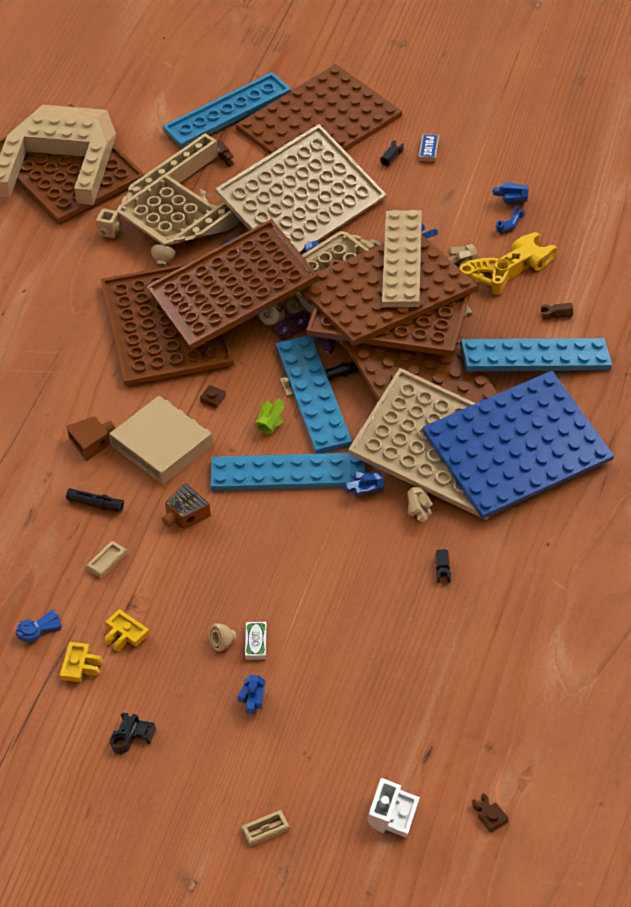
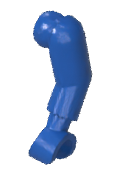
M517 205L514 208V215L511 216L510 220L505 222L499 220L496 222V230L499 233H504L516 228L520 218L525 215L524 208L522 207L519 212V206Z

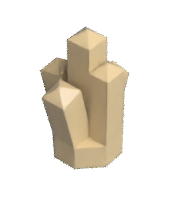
M473 244L450 247L448 250L449 255L452 256L448 259L455 265L459 264V267L467 261L479 259L478 252Z
M422 487L411 488L407 492L408 514L412 517L417 515V519L424 523L428 516L432 514L430 507L433 503Z

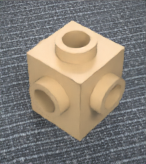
M102 208L95 223L98 235L110 238L116 237L117 233L122 229V222H120L118 211Z

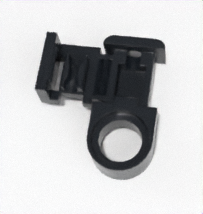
M122 713L120 727L118 731H113L110 738L113 752L116 754L126 753L134 740L133 736L134 738L142 736L143 739H146L147 744H150L156 731L155 723L141 721L138 715L135 714L129 716L128 713ZM119 740L126 741L125 744L120 747L115 746V743Z

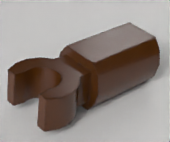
M218 140L219 158L224 160L227 166L233 165L234 162L231 158L234 157L221 140Z
M572 303L554 304L553 306L541 305L542 319L573 316Z

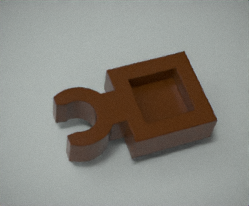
M481 794V800L483 801L481 804L477 803L475 799L472 800V807L479 812L478 818L490 833L508 823L509 817L496 802L490 805L486 794Z

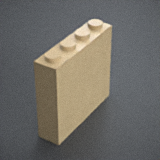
M160 396L156 397L109 433L112 447L162 485L213 446L212 434L208 429L201 427L196 420L189 418L181 409H177L170 401Z

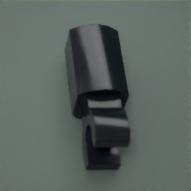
M392 141L391 147L380 158L381 164L389 167L398 156V153L403 152L404 144L396 146V141Z
M438 549L435 553L436 581L440 583V577L445 576L447 581L451 582L449 552L447 549Z

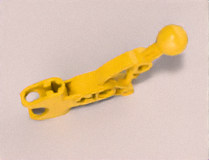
M533 232L517 239L511 246V252L500 259L481 258L470 260L460 265L459 269L469 278H474L475 283L491 286V292L494 295H500L506 283L529 267L536 271L545 268L556 257L558 247L555 245L539 247L541 235L538 232ZM480 272H491L493 278H486L484 277V274Z

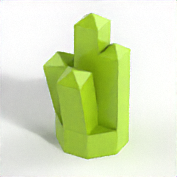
M281 399L275 400L273 405L269 401L262 404L259 417L255 422L256 429L261 433L270 435L277 426L283 423L282 418L279 416L284 408V402Z

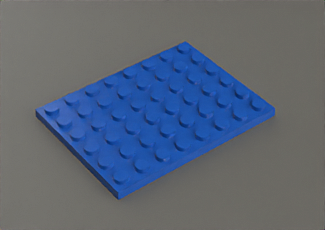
M553 371L425 425L422 428V432L481 519L610 462L614 458L613 453Z

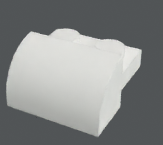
M381 778L367 817L368 823L375 830L383 834L387 830L406 838L420 797L400 790L401 785Z

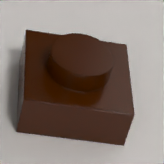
M209 385L200 396V402L217 408L225 398L226 393L222 389Z

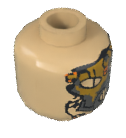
M278 303L259 313V318L266 325L278 324L284 319L285 309L281 303Z

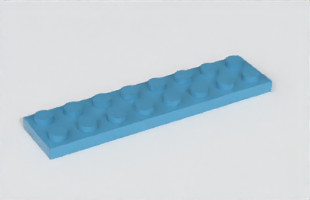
M271 72L163 125V131L182 149L203 134L210 135L262 109L291 92V88Z
M305 336L276 343V350L289 380L315 454L350 447L352 439L312 337Z
M605 338L461 339L460 341L466 371L611 370L612 368Z
M348 453L212 457L211 491L345 487L346 483L355 481L353 476L356 472H365V462Z

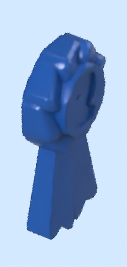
M52 609L35 622L29 619L19 622L15 632L19 640L30 643L38 640L42 632L61 630L62 625L60 624L59 614L55 613V610Z

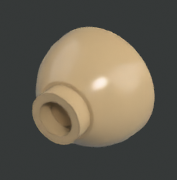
M155 245L151 248V255L158 267H166L167 263L173 260L176 253L169 246Z
M221 623L213 624L209 632L211 646L217 652L226 650L236 640L235 631L233 629L230 630L228 626Z

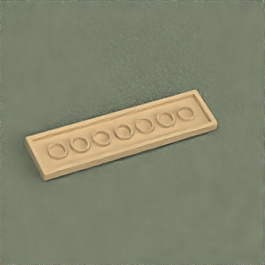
M422 210L386 211L382 307L420 306Z

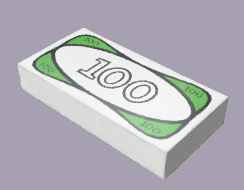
M246 622L245 660L266 659V622Z

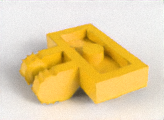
M119 609L105 622L106 627L111 631L105 636L103 642L110 645L116 640L118 635L121 636L113 644V649L118 652L125 647L127 641L137 647L150 632L144 625Z
M69 642L60 672V680L81 682L83 673L88 676H98L100 669L96 666L101 665L103 659L100 656L89 654V644Z

